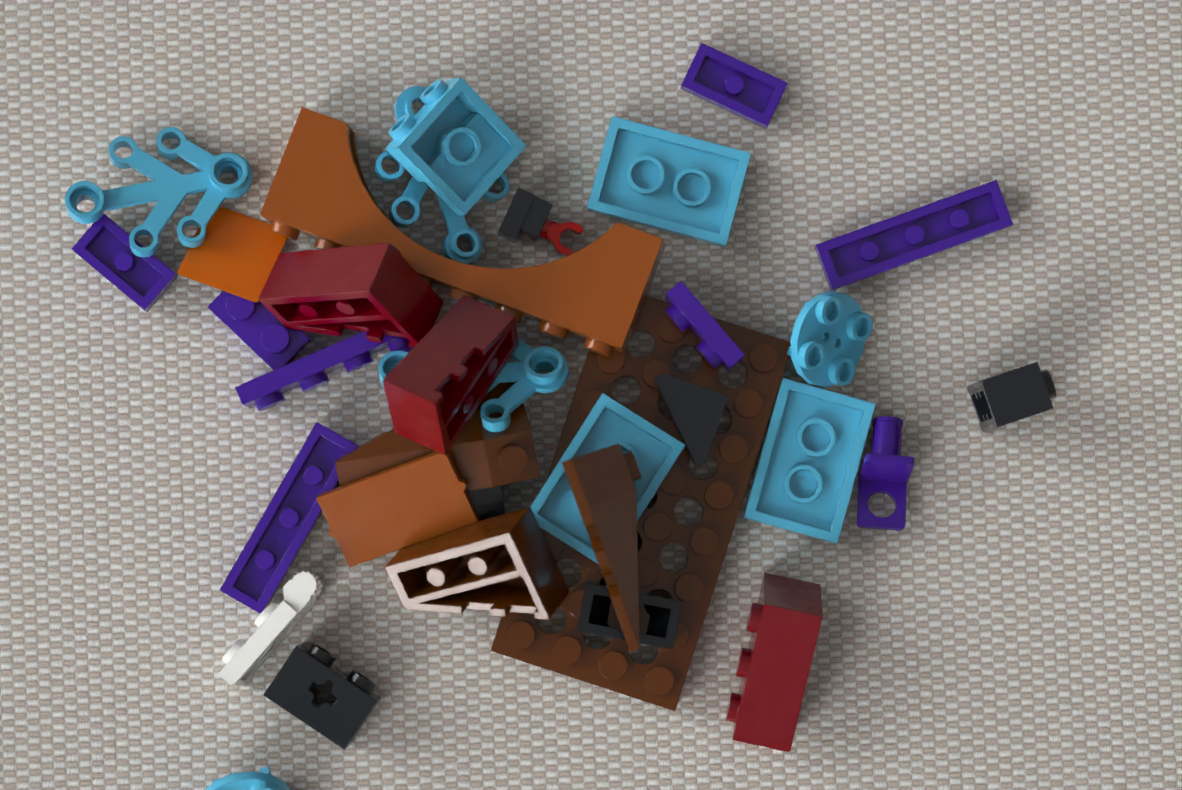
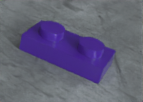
M701 43L680 89L767 129L788 83Z
M103 213L102 217L94 222L78 240L72 250L144 311L148 312L176 280L178 275L155 255L146 258L136 256L130 249V234ZM135 240L136 245H138L139 247H144L137 240Z
M682 281L666 293L665 299L670 306L665 309V312L682 332L690 328L701 340V343L696 348L714 369L722 365L729 372L743 360L744 353Z
M222 291L208 306L223 323L273 370L289 364L312 340L302 330L286 328L260 301L252 302Z

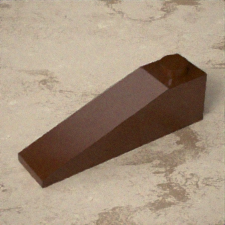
M516 382L499 383L485 395L449 450L460 478H464L468 482L467 491L491 488L540 477L532 432L524 403L510 413L511 422L504 431L496 433L487 431L481 422L480 409L483 403L490 399H498ZM495 412L490 414L488 417L496 419L501 417L503 414ZM394 429L389 432H383L335 460L339 485L349 484L436 451L396 434Z
M616 444L566 460L562 464L631 653L640 649L636 489L633 481L642 477L632 450L622 453L620 444Z

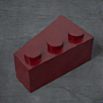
M390 243L279 253L258 299L289 329L340 337L344 329L368 332L366 335L368 341L382 343L385 335L402 337L409 340L408 345L411 348H414L433 328L443 304L442 299L402 257L401 252Z
M463 295L382 380L395 433L443 455H447L519 344L515 317Z
M764 572L758 603L752 602L746 631L752 632L749 648H741L737 663L736 676L742 677L739 694L731 692L725 721L733 722L732 740L790 752L823 617L821 584Z

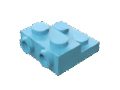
M462 77L447 79L446 82L440 78L434 81L422 93L420 99L425 105L414 117L409 113L405 114L391 127L388 134L393 140L385 149L418 182H425L458 216H465L527 145Z

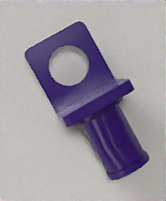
M880 416L872 421V453L865 455L858 475L856 523L860 528L902 531L906 524L907 482L913 470L915 458L901 456L903 420L893 416ZM877 493L889 495L895 502L894 513L885 518L873 515L868 508V500L872 495Z

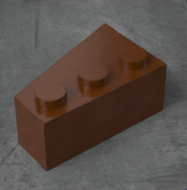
M531 507L481 520L400 549L385 566L405 610L463 613L465 609L491 611V616L506 617L509 612L534 614L535 619L550 620L569 594L567 585Z

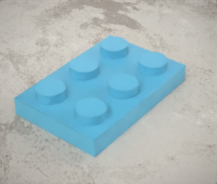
M612 116L587 205V211L726 247L751 153Z
M782 378L743 518L838 544L876 404Z
M604 393L601 394L531 505L540 528L597 564L598 561L562 462L616 444H620L622 453L632 450L642 477L633 481L636 489L638 521L685 444Z

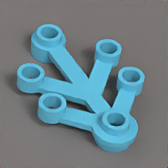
M409 87L399 95L394 107L397 121L407 113L412 117L416 115L412 111L411 105L414 102L424 104L420 97L427 89L426 87ZM387 150L381 153L374 163L375 175L378 179L387 183L396 181L405 169ZM385 159L394 161L397 165V172L395 174L386 173L382 169L381 162ZM502 173L496 180L501 185V192L493 194L487 190L482 196L484 200L497 202L508 193L510 184L505 174ZM411 176L402 196L397 198L390 206L389 218L395 226L407 228L418 219L420 215L419 203L428 188L425 182H418ZM436 194L448 230V234L442 242V254L448 259L471 265L481 255L483 249L482 239L476 230L467 226L464 216H458ZM404 204L410 207L412 218L408 220L401 219L396 212L397 206ZM457 238H468L472 244L471 251H461L457 247Z
M175 127L164 128L158 133L156 139L159 154L168 160L182 158L200 170V172L182 175L139 149L132 138L120 136L115 138L109 145V155L112 164L120 169L133 168L153 181L103 191L93 182L80 181L73 184L67 190L65 195L66 209L74 221L81 224H90L99 220L104 211L158 201L142 225L132 229L129 235L131 251L138 257L146 258L157 252L159 247L158 236L186 196L205 192L192 215L183 217L177 225V236L180 243L188 248H196L204 243L206 239V226L224 200L238 199L250 189L253 173L248 161L235 153H222L214 156L185 139L181 130ZM167 138H176L179 140L180 145L175 149H167L162 143ZM120 147H128L133 151L132 155L128 158H119L115 155V152ZM232 172L238 179L232 184H225L220 180V176L223 173ZM83 200H90L95 204V207L90 212H81L77 209V206ZM194 225L201 232L197 237L189 238L183 234V230L187 226ZM141 235H148L153 239V242L148 247H139L135 244V240Z
M518 337L519 344L511 355L516 362H507L488 392L499 383H516L498 399H490L483 403L480 409L481 422L487 431L494 433L504 431L510 425V413L535 392H554L567 382L569 377L568 362L558 350L548 346L532 349ZM393 351L382 357L378 364L382 386V380L408 352ZM543 371H549V372H550V373H547V374H539L540 372H543ZM495 412L503 414L501 417L496 419L488 417L490 414Z

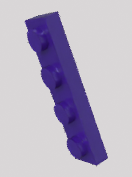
M994 180L816 244L815 250L831 291L1009 228L1013 225L998 182Z
M361 332L235 387L242 405L248 408L256 405L258 411H263L284 402L285 398L282 393L298 386L301 387L303 392L318 388L329 382L328 373L345 367L347 373L364 368L374 362L372 354L388 347L390 352L401 351L409 347V340L407 338L385 335L382 343L368 341L366 338L368 332Z
M315 423L221 586V592L256 612L262 613L270 604L322 514L316 497L321 493L335 489L339 484L335 460L358 448L357 444L322 424Z

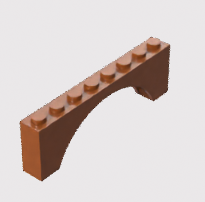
M304 107L300 110L260 213L262 217L273 223L270 231L295 241L298 240L299 234L317 240L314 246L317 249L390 243L401 252L402 257L430 287L435 283L451 289L448 295L449 298L459 301L465 295L477 301H484L494 305L495 309L514 316L516 323L519 324L523 316L540 322L539 331L561 340H566L568 333L586 339L584 348L607 357H611L613 350L625 354L666 247L663 238L617 222L604 235L588 246L569 256L540 265L510 269L486 268L448 259L410 239L395 227L378 206L362 173L356 149L355 132L349 125Z

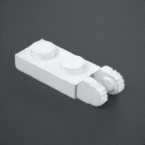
M303 570L301 573L297 572V575H293L292 580H288L283 586L284 600L279 605L274 602L268 605L254 622L258 627L255 633L247 642L243 639L238 640L223 656L222 661L226 665L218 674L227 683L233 686H244L305 617L306 613L318 601L317 598L321 597V593L324 592V581L320 579V576Z

